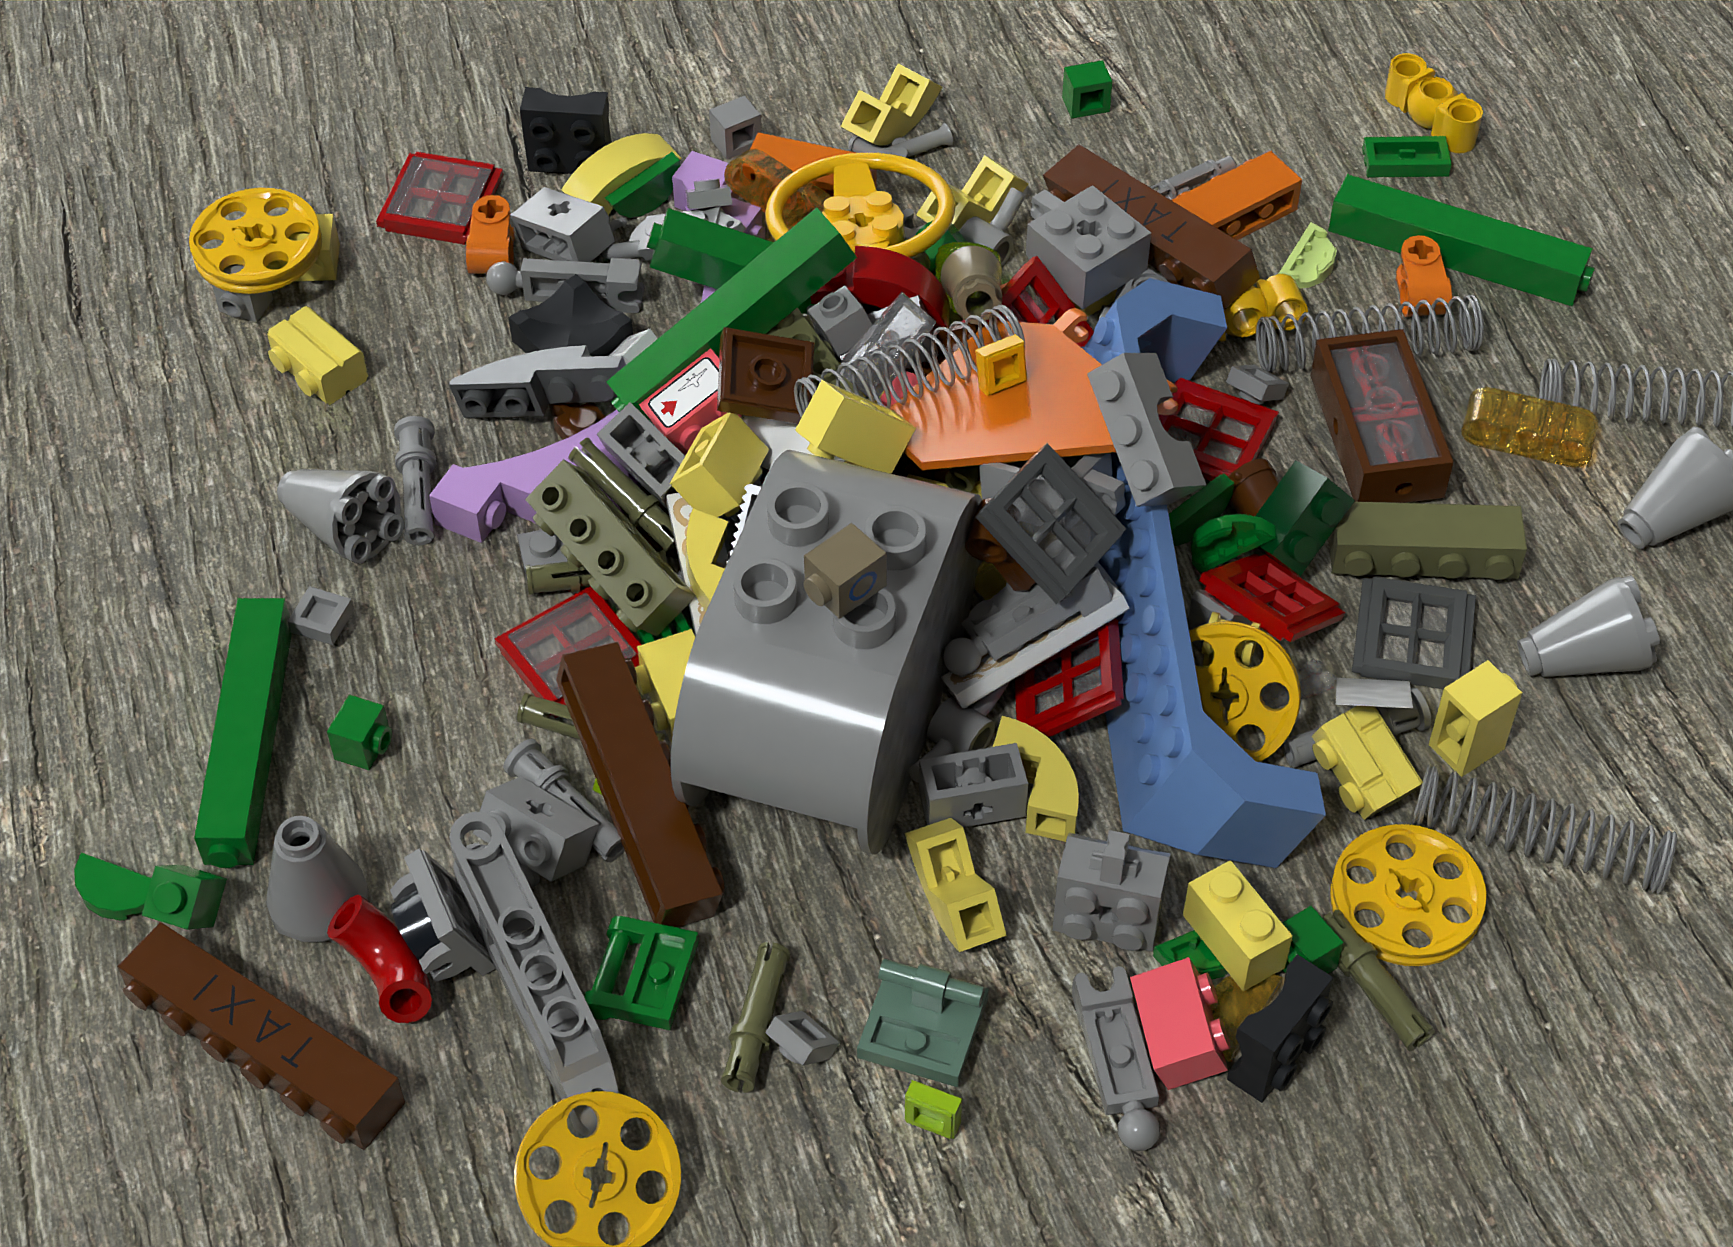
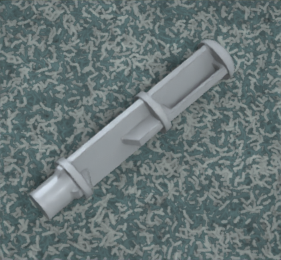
M1226 156L1217 161L1210 159L1169 179L1162 180L1150 188L1158 187V193L1172 200L1179 194L1189 191L1190 187L1206 180L1210 181L1213 177L1236 168V163L1231 156Z

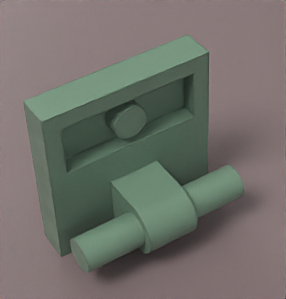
M883 959L878 979H881L882 982L857 1046V1058L958 1087L988 1001L989 988L951 978V972L920 963L918 968Z

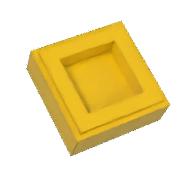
M1016 334L975 350L979 389L985 395L989 396L1027 381L1024 341Z

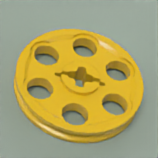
M251 188L228 194L204 209L191 228L189 247L197 271L207 282L225 291L255 294L282 288L303 276L313 266L320 254L322 234L315 211L301 197L281 189ZM283 207L288 209L285 214L280 216L268 215V212L274 208ZM235 211L245 212V215L240 219H225L229 213ZM296 232L309 233L308 237L303 240L293 241L288 239ZM210 240L223 241L216 248L206 249L202 247ZM276 260L288 262L283 268L277 270L266 268L268 264ZM240 264L244 266L237 273L227 274L223 272L230 265Z
M1233 621L1212 622L1190 630L1191 642L1204 640L1214 650V659L1210 665L1204 667L1195 665L1203 711L1252 759L1257 762L1263 761L1285 742L1299 713L1301 688L1298 673L1291 657L1272 636L1245 623ZM1245 640L1256 641L1263 649L1264 657L1262 662L1253 667L1243 665L1236 656L1237 645ZM1224 667L1227 668V683L1229 684L1230 691L1239 694V698L1231 702L1230 708L1227 711L1228 723L1225 722V707H1223L1222 700L1213 697V692L1219 691L1222 682L1225 680ZM1276 682L1286 687L1289 692V702L1287 705L1274 709L1263 702L1261 696L1262 688L1268 683ZM1247 724L1256 725L1264 732L1265 743L1260 749L1247 750L1241 746L1237 737L1238 731L1242 726Z
M1395 824L1369 830L1354 839L1344 849L1335 866L1330 899L1333 912L1334 910H1341L1344 917L1365 943L1371 942L1378 951L1376 957L1378 959L1403 966H1426L1448 960L1469 945L1479 929L1485 911L1486 887L1481 871L1474 859L1454 840L1426 827ZM1392 843H1403L1412 850L1413 856L1406 860H1398L1388 854L1386 847ZM1440 862H1449L1458 867L1461 875L1455 879H1445L1436 874L1433 866ZM1353 866H1362L1372 872L1374 879L1365 884L1356 883L1349 878L1346 871ZM1400 888L1406 893L1413 890L1417 892L1416 900L1409 895L1403 898L1398 896ZM1448 905L1460 906L1468 912L1470 919L1464 923L1451 922L1443 915L1442 909ZM1362 909H1369L1375 911L1381 917L1382 923L1374 928L1365 927L1356 921L1354 914ZM1410 929L1421 930L1429 937L1430 944L1422 948L1413 947L1406 943L1402 934Z
M607 1091L573 1095L545 1110L525 1134L520 1144L514 1167V1186L520 1210L531 1229L551 1247H642L666 1224L676 1205L681 1184V1164L678 1149L664 1122L655 1112L640 1101L623 1094ZM581 1105L590 1107L597 1116L596 1130L586 1138L575 1137L567 1127L569 1113L573 1108ZM630 1118L642 1119L650 1130L648 1143L639 1150H630L621 1141V1127ZM606 1143L602 1160L605 1161L604 1170L612 1173V1179L610 1183L600 1184L598 1191L594 1193L593 1205L590 1208L589 1203L593 1190H591L592 1184L590 1179L583 1177V1171L585 1167H595L597 1160L601 1159L603 1144ZM542 1146L552 1148L560 1159L557 1173L548 1179L535 1177L529 1168L531 1154ZM647 1171L659 1173L664 1178L666 1184L663 1197L654 1203L642 1201L636 1192L638 1178ZM558 1200H564L571 1204L575 1212V1221L572 1227L563 1233H554L549 1230L544 1219L547 1207ZM611 1212L620 1213L628 1223L627 1236L616 1245L606 1244L601 1240L598 1233L600 1220Z

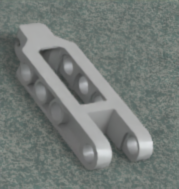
M475 811L464 814L455 821L449 836L452 855L455 860L453 868L456 885L551 1085L562 1100L586 1092L607 1091L619 1093L612 1063L600 1029L500 824L487 813ZM476 829L487 832L491 837L488 845H481L478 842L465 847L462 843L464 835ZM584 1105L577 1106L569 1113L577 1132L582 1136L588 1137L596 1130L597 1116L590 1107Z

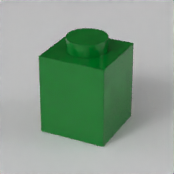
M157 865L154 868L142 916L187 930L212 928L216 921L227 878L185 865Z

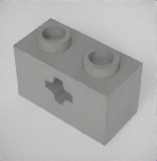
M543 187L510 215L522 249L552 260L591 262L615 242L609 224L610 219L603 206L547 187Z
M629 402L597 433V436L605 449L668 510L666 495L678 493L670 482L685 455Z
M1017 743L919 759V796L927 825L952 818L963 827L1026 817L1028 781Z
M518 777L487 790L480 812L489 814L500 824L517 861L551 882L586 865L599 823L523 777ZM477 829L473 831L474 835L489 843L491 841V837L487 832Z

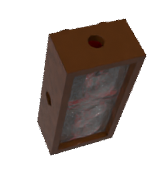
M1397 329L1317 339L1310 376L1355 502L1407 503L1445 498L1454 462L1404 330Z

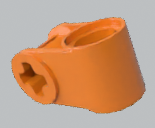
M484 196L478 199L472 207L470 233L466 241V265L469 274H487L489 268L497 262L505 261L514 265L515 234L510 224V206L507 200L501 196Z
M1417 235L1409 237L1404 241L1401 248L1403 263L1396 270L1400 304L1410 302L1415 307L1420 300H1426L1432 306L1437 298H1442L1449 303L1452 299V288L1449 277L1446 276L1438 243L1426 236ZM1442 302L1436 304L1435 314L1445 315L1446 307ZM1426 304L1419 306L1417 312L1419 316H1429V309ZM1404 306L1402 309L1404 317H1412L1413 312L1411 308Z

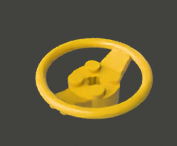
M849 153L812 162L788 175L770 195L765 212L769 232L777 241L789 231L783 220V209L791 195L813 180L834 174V196L824 201V211L822 214L838 230L852 251L855 253V246H869L891 250L911 258L934 245L949 229L955 214V198L950 186L941 175L918 161L885 153ZM870 169L900 173L926 185L934 193L938 201V211L932 223L922 232L905 241L904 215L900 208L892 203L891 194L876 190Z

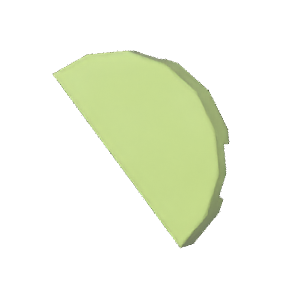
M1310 222L1278 274L1291 276L1296 281L1299 289L1310 288L1322 283L1332 273L1337 253L1336 247L1327 238L1326 230Z

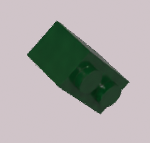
M1295 460L1256 514V517L1263 518L1275 525L1276 538L1256 548L1301 577L1355 500L1328 477Z

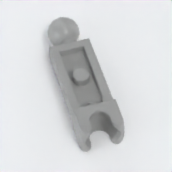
M523 258L520 271L513 264L502 261L493 264L486 274V283L494 293L507 295L517 288H523L525 301L544 302L560 288L564 281L575 274L587 283L601 301L616 311L638 313L641 309L644 294V284L638 282L642 263L637 259L611 258L609 264Z
M1075 558L1059 566V568L1064 571ZM1092 567L1071 592L1057 604L1040 587L972 627L976 635L974 639L970 640L960 637L953 639L946 645L943 653L945 667L956 675L966 676L972 674L979 667L983 655L989 653L994 661L1002 656L1013 655L1020 651L1029 640L1045 631H1052L1062 626L1067 618L1079 612L1083 617H1086L1108 604L1112 600V595L1097 567Z
M1121 966L1113 969L1112 977L1114 983L1110 990L1107 991L1095 990L1091 986L1088 976L1085 973H1078L1073 979L1072 997L1079 1025H1082L1105 1115L1123 1112L1124 1115L1117 1126L1120 1140L1124 1146L1133 1151H1145L1157 1142L1160 1135L1159 1122L1153 1113L1145 1109L1158 1106L1159 1094L1132 1003L1133 994L1126 970Z

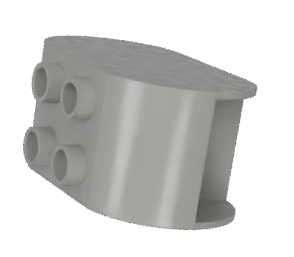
M786 450L775 460L766 475L699 626L686 666L676 709L671 746V781L678 801L684 802L686 805L697 806L707 797L711 790L857 828L858 842L863 852L875 855L881 851L891 834L912 778L909 775V768L919 760L927 738L930 721L938 709L946 687L941 679L943 675L950 672L945 667L943 660L945 647L953 639L963 638L965 631L961 623L969 615L979 566V560L967 552L965 542L978 505L982 501L979 494L795 450ZM850 523H853L887 553V586L839 619L826 606L816 605L807 595L803 585L805 580L804 555Z

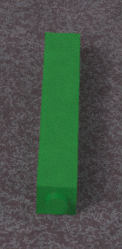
M1349 174L1346 175L1333 201L1328 228L1329 232L1400 254L1406 239L1417 235L1426 236L1438 243L1445 268L1568 306H1573L1579 290L1587 293L1595 271L1594 267L1588 266L1593 248Z
M816 207L607 380V384L617 395L611 403L620 412L631 402L652 423L639 404L710 348L719 358L720 336L723 327L766 334L852 263L857 256L838 230Z
M668 208L662 225L653 223L646 248L654 250L649 268L719 289L774 242ZM809 297L797 308L802 314H807V307L810 305L814 306L815 304H811V298Z
M237 598L194 836L204 865H213L219 868H232L236 865H254L292 636L288 625L290 614L285 598Z

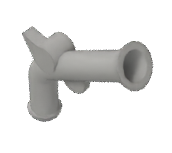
M943 123L939 129L909 140L902 137L893 140L892 146L887 148H880L855 135L849 140L848 149L856 153H885L908 158L941 145L952 146L953 137L948 125Z

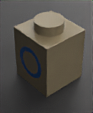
M850 523L804 555V589L816 605L826 606L840 619L887 586V553L853 523Z

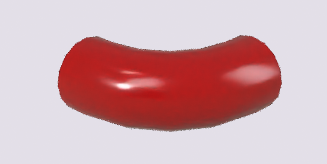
M361 895L349 898L331 919L327 931L328 937L351 954L369 974L378 991L381 1012L388 1019L396 1023H410L421 1019L431 1008L432 993L427 974L423 972L419 960L412 953L400 934L398 927L392 920Z

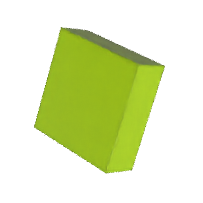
M912 1080L905 1094V1121L943 1137L954 1139L961 1124L962 1098Z

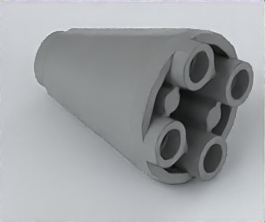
M1695 426L1678 438L1624 509L1623 517L1618 520V527L1627 541L1636 548L1643 549L1647 545H1656L1732 512L1733 450L1726 449L1723 451L1709 439L1702 429Z
M299 469L287 472L278 484V499L284 507L329 548L342 558L354 563L361 564L367 559L376 556L389 541L397 540L403 532L404 521L399 516L400 495L395 481L391 477L379 472Z
M1630 575L1624 578L1618 576L1609 579L1528 631L1526 638L1517 640L1518 651L1527 674L1533 676L1540 673L1542 677L1637 671L1651 667L1657 661L1654 646L1660 644V639L1652 618L1647 617L1643 619L1637 604L1641 602V594L1634 577Z
M294 816L285 820L279 826L274 839L266 905L274 928L278 933L301 942H334L327 934L331 919L349 898L361 895L368 900V885L362 869L320 824L307 816Z

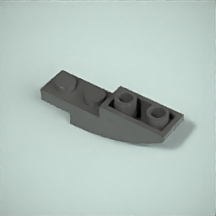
M587 345L559 347L516 355L492 362L451 379L449 387L464 418L544 416L549 404L613 401L617 395L606 381L626 366L623 356L591 357Z

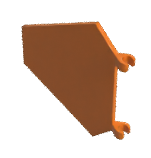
M1072 308L1066 311L1053 325L1019 322L1025 338L1027 381L987 396L979 389L978 373L971 366V376L968 381L961 379L955 371V383L952 387L946 385L939 377V389L936 393L930 391L924 382L923 395L920 399L914 397L908 391L907 401L904 405L896 402L890 407L891 410L916 427L904 453L921 470L989 463L1027 461L1047 443L1060 457L1116 452L1087 373L1102 364L1076 344L1088 338V331L1084 327H1076L1079 322L1087 320V314L1080 309ZM997 320L1001 338L1009 337L1010 335L1004 324ZM985 326L982 327L985 346L994 343ZM971 337L967 340L968 348L977 366L975 350L978 349L974 338ZM958 348L953 352V356L960 372L967 376L966 362L962 351ZM945 359L939 366L946 380L951 382L950 367ZM931 371L926 376V379L932 388H935L934 373ZM1167 380L1171 393L1177 392V386ZM919 384L913 387L917 394H919ZM1172 398L1157 405V412L1161 415L1173 414L1178 409L1177 402Z

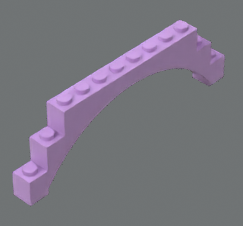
M691 151L672 176L675 207L684 211L690 210L687 207L685 190L695 189L694 181L718 178L720 186L728 185L731 189L732 205L720 206L723 211L742 222L746 228L743 231L744 233L765 239L766 230L765 227H762L761 207L739 200L741 189L740 185L737 184L736 166ZM704 285L701 303L717 289ZM616 409L599 422L571 437L530 453L466 468L453 464L429 495L435 525L482 543L492 529H496L501 525L506 512L535 523L532 517L536 514V511L525 499L563 459L572 463L568 459L569 454L575 447L581 451L583 447L579 443L585 438H590L593 441L592 443L641 488L642 485L605 449L597 436V433L619 412ZM607 495V497L615 504V506H616V507L623 513V515H624V514H625V511H624L622 508H620V507Z

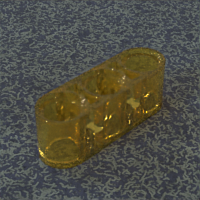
M749 149L730 161L726 166L724 177L726 184L735 194L752 205L761 207V211L766 212L767 202L774 189L794 171L763 151ZM743 163L753 168L756 177L755 181L744 176L742 172ZM811 182L804 185L791 195V203H786L784 206L783 220L785 225L791 229L816 207L823 212L824 201L832 196Z
M1483 387L1474 390L1469 396L1461 432L1466 441L1478 447L1576 468L1586 465L1592 458L1598 430V419L1591 411L1581 407L1496 388Z

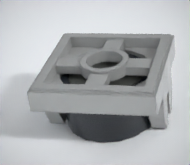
M420 848L405 856L404 859L410 873L401 877L390 889L392 897L396 901L391 904V911L400 934L412 953L419 960L423 972H430L433 980L437 982L453 977L470 966L482 976L496 969L458 890L455 877L426 851Z

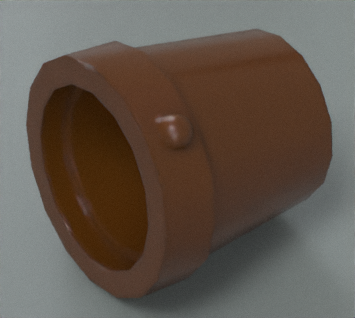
M1267 459L1252 460L1228 476L1234 482L1233 495L1228 507L1233 508L1238 514L1256 516L1279 484L1276 477L1277 473Z

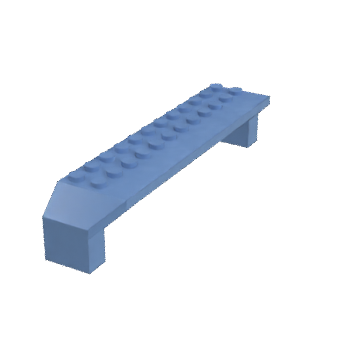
M1149 278L1114 302L1106 316L1098 320L1094 333L1085 347L1081 348L1102 365L1122 353H1157L1167 380L1173 383L1180 377L1190 380L1227 329L1221 296ZM1111 452L1112 477L1123 481L1125 486V506L1114 516L1126 530L1098 562L1118 586L1117 590L1123 594L1129 606L1128 611L1116 617L1119 624L1124 699L1121 700L1120 706L1105 712L1123 831L1196 855L1277 868L1326 816L1318 773L1255 761L1203 711L1167 504L1137 507L1116 452ZM1092 530L1090 532V542L1096 536ZM1099 639L1095 641L1097 656L1100 655ZM1099 669L1100 681H1101V669Z

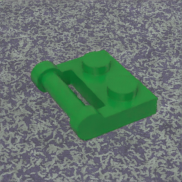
M614 916L611 918L606 932L609 942L592 990L585 992L584 995L593 1017L598 1020H606L610 1017L671 1030L699 944L698 932L625 916ZM634 943L641 944L624 995L612 994L628 946Z

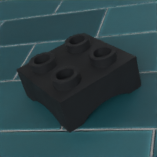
M525 87L520 106V116L528 171L573 174L591 155L612 143L609 128L608 92L593 91L582 95L565 96L552 94L541 88Z
M576 274L564 281L560 288L541 304L529 309L519 310L508 317L512 342L525 353L559 347L587 345L591 357L609 356L627 337L633 335L632 320L623 312L616 311L601 301L587 283Z
M1297 954L1287 966L1284 986L1277 998L1261 1011L1248 1015L1237 1028L1236 1039L1240 1045L1242 1056L1238 1058L1228 1071L1227 1080L1261 1103H1263L1274 1088L1282 1091L1296 1072L1298 1066L1294 1063L1303 1051L1311 1054L1319 1045L1326 1032V1027L1322 1023L1333 1006V1001L1328 998L1333 977Z

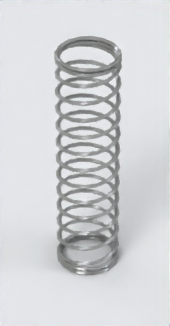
M1470 294L1465 295L1463 299L1459 296H1454L1449 303L1442 298H1437L1432 306L1426 300H1420L1415 307L1410 302H1403L1399 309L1392 303H1387L1382 312L1375 305H1371L1365 313L1359 307H1354L1349 315L1342 309H1337L1332 318L1326 311H1320L1315 320L1308 312H1304L1298 321L1291 314H1287L1282 323L1275 316L1261 317L1256 327L1258 359L1262 369L1273 373L1277 366L1278 348L1275 328L1271 320L1276 322L1280 331L1279 358L1282 369L1287 371L1289 367V352L1284 327L1288 318L1293 320L1296 327V358L1298 366L1304 369L1306 365V351L1301 331L1304 317H1308L1313 325L1312 351L1314 358L1316 339H1321L1317 326L1321 315H1325L1330 323L1329 338L1338 337L1334 325L1338 313H1342L1346 320L1345 336H1348L1349 332L1350 335H1355L1351 323V318L1355 311H1358L1363 318L1362 334H1365L1366 330L1367 333H1371L1367 319L1371 309H1375L1380 317L1378 332H1381L1383 329L1388 331L1384 315L1387 308H1392L1396 313L1395 330L1399 329L1400 324V328L1404 330L1406 335L1401 316L1404 306H1409L1413 312L1411 323L1412 345L1415 354L1421 356L1424 339L1421 321L1417 313L1421 304H1426L1429 309L1428 340L1432 353L1437 355L1440 350L1441 341L1439 324L1434 309L1438 302H1442L1446 307L1444 319L1445 341L1448 350L1454 353L1457 347V329L1451 306L1455 300L1461 302L1459 326L1463 345L1467 351L1478 350L1482 345L1484 337L1482 308L1479 300ZM1469 301L1475 317V340L1472 318L1468 309ZM1449 317L1451 320V326L1453 331L1452 347L1449 340ZM1432 318L1436 332V350L1432 337ZM1416 323L1419 333V351L1416 343ZM1267 337H1268V345H1269V363H1268V360H1267V351H1266V339H1267ZM1300 346H1301L1302 362H1301V356H1300Z
M1005 305L994 306L992 309H986L982 312L980 317L970 315L966 318L965 323L954 321L949 329L938 327L933 335L922 333L917 341L907 338L901 347L891 344L885 353L875 350L869 359L859 356L855 359L853 365L843 362L838 366L837 372L826 368L822 372L821 378L810 374L807 378L798 379L794 386V396L800 417L802 418L809 405L807 389L812 397L817 390V386L811 379H816L820 384L827 373H833L836 376V386L840 387L841 381L845 389L852 392L848 383L840 375L841 369L844 367L852 369V384L856 395L860 396L856 382L857 375L866 389L869 400L874 402V395L879 405L889 409L891 407L890 391L895 400L904 405L907 401L906 386L914 397L920 399L923 395V382L930 391L936 393L939 389V377L950 387L955 383V371L961 379L968 381L971 376V366L976 372L977 366L968 348L967 331L974 338L978 348L985 346L982 324L987 328L994 342L1002 340L997 325L998 317L1006 327L1009 335L1016 334L1024 341L1025 347V338L1020 323L1014 313ZM998 311H1001L1006 316V318L1009 320L1012 326V329L1010 328L1008 322L1002 317V315L998 313ZM987 314H990L989 325L985 320H983L984 316ZM972 319L979 321V339L977 335L974 333V331L968 326V322H970ZM956 325L963 326V344L952 332ZM940 331L947 332L948 352L939 339L936 338ZM951 336L962 351L966 362L967 376L960 372L955 362L951 346ZM924 337L932 339L931 352L933 360L928 351L920 344ZM935 342L946 357L950 367L951 382L946 380L940 369L936 356ZM908 343L916 345L915 356L917 366L912 357L904 350ZM892 349L900 351L901 372L895 362L888 356ZM920 349L925 354L934 373L935 388H932L924 375L919 354ZM876 355L884 357L886 381L880 370L872 362ZM904 356L914 369L919 384V394L913 390L908 380ZM860 361L868 363L870 387L864 376L856 368L857 363ZM888 362L892 365L899 378L903 391V400L897 396L889 376ZM872 368L877 373L885 390L887 406L881 402L877 394L872 376Z
M1548 358L1544 363L1541 375L1539 406L1543 415H1551L1554 407L1555 414L1557 416L1561 414L1563 382L1566 372L1572 364L1576 377L1573 400V416L1576 418L1580 409L1581 382L1584 372L1589 365L1592 369L1594 381L1590 416L1594 419L1598 408V384L1604 368L1608 367L1611 376L1608 418L1612 420L1616 408V384L1622 369L1626 368L1629 378V389L1626 399L1625 419L1630 421L1634 406V384L1639 371L1643 369L1647 380L1643 404V420L1648 422L1652 405V383L1657 372L1661 371L1665 388L1661 402L1660 419L1664 424L1669 414V386L1674 374L1679 372L1683 387L1679 400L1678 422L1682 425L1687 414V386L1693 373H1697L1700 381V390L1695 420L1696 424L1700 426L1703 423L1705 414V386L1710 375L1714 374L1717 379L1718 390L1714 403L1713 424L1717 428L1720 426L1723 415V386L1728 376H1733V371H1729L1721 380L1717 371L1711 370L1703 380L1702 374L1695 368L1685 378V374L1678 367L1668 377L1662 366H1658L1650 376L1646 366L1640 365L1632 376V371L1627 364L1623 363L1617 369L1616 374H1614L1611 364L1606 362L1597 373L1594 364L1588 361L1579 373L1578 366L1574 360H1570L1564 366L1563 371H1561L1559 362L1556 359L1551 360ZM1732 402V408H1731V426H1732V428H1733V402Z
M1431 763L1427 765L1412 819L1413 825H1422L1431 793L1427 827L1429 829L1434 827L1453 782L1446 832L1448 835L1453 833L1472 788L1466 827V839L1468 841L1475 833L1492 791L1485 844L1488 846L1493 841L1512 795L1504 848L1506 852L1511 849L1531 801L1524 855L1527 857L1532 851L1544 818L1551 806L1543 857L1546 863L1550 860L1563 824L1571 810L1563 860L1564 868L1569 866L1583 828L1590 816L1589 836L1583 864L1584 874L1589 871L1601 837L1610 821L1603 878H1608L1622 839L1630 826L1629 846L1622 879L1623 884L1628 883L1638 853L1650 831V844L1642 888L1646 890L1651 879L1650 889L1652 893L1656 891L1659 894L1663 891L1677 843V833L1675 831L1671 832V830H1668L1665 833L1654 854L1655 829L1652 825H1649L1641 834L1633 852L1635 824L1631 819L1623 826L1613 848L1615 818L1610 814L1603 821L1593 843L1596 817L1594 810L1591 808L1585 813L1573 839L1576 808L1571 803L1564 810L1552 838L1556 814V802L1552 797L1545 804L1532 834L1536 812V795L1534 792L1527 796L1512 831L1517 801L1515 787L1508 790L1492 827L1497 799V784L1495 781L1488 786L1473 822L1478 789L1476 776L1470 779L1453 818L1459 778L1457 771L1452 772L1433 815L1439 780V768L1437 765L1432 766Z

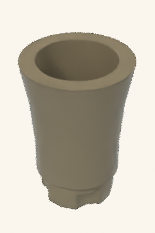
M966 246L948 256L942 266L941 283L947 295L953 300L957 313L964 320L970 315L980 317L981 313L986 309H992L994 306L1001 305L1002 291L1000 284L1002 268L997 257L992 252L979 246ZM990 314L985 315L983 320H989ZM972 319L969 323L978 325L979 321Z

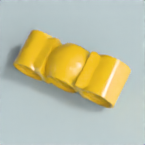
M1411 53L1396 55L1390 63L1385 99L1391 105L1399 107L1403 113L1408 112L1417 125L1426 129H1432L1431 136H1446L1450 152L1466 153L1471 151L1476 145L1483 110L1479 103L1468 99L1464 93L1458 95L1456 89L1446 79L1435 77V70L1427 68L1426 62L1418 55Z
M1276 274L1267 280L1259 279L1256 282L1257 287L1251 286L1224 310L1227 329L1218 341H1226V333L1232 337H1249L1255 334L1257 322L1261 317L1275 316L1282 323L1285 316L1291 314L1298 321L1304 312H1308V307L1296 281L1286 274ZM1288 318L1284 330L1295 329L1293 320ZM1271 320L1273 322L1274 328L1279 329L1276 322L1274 320Z

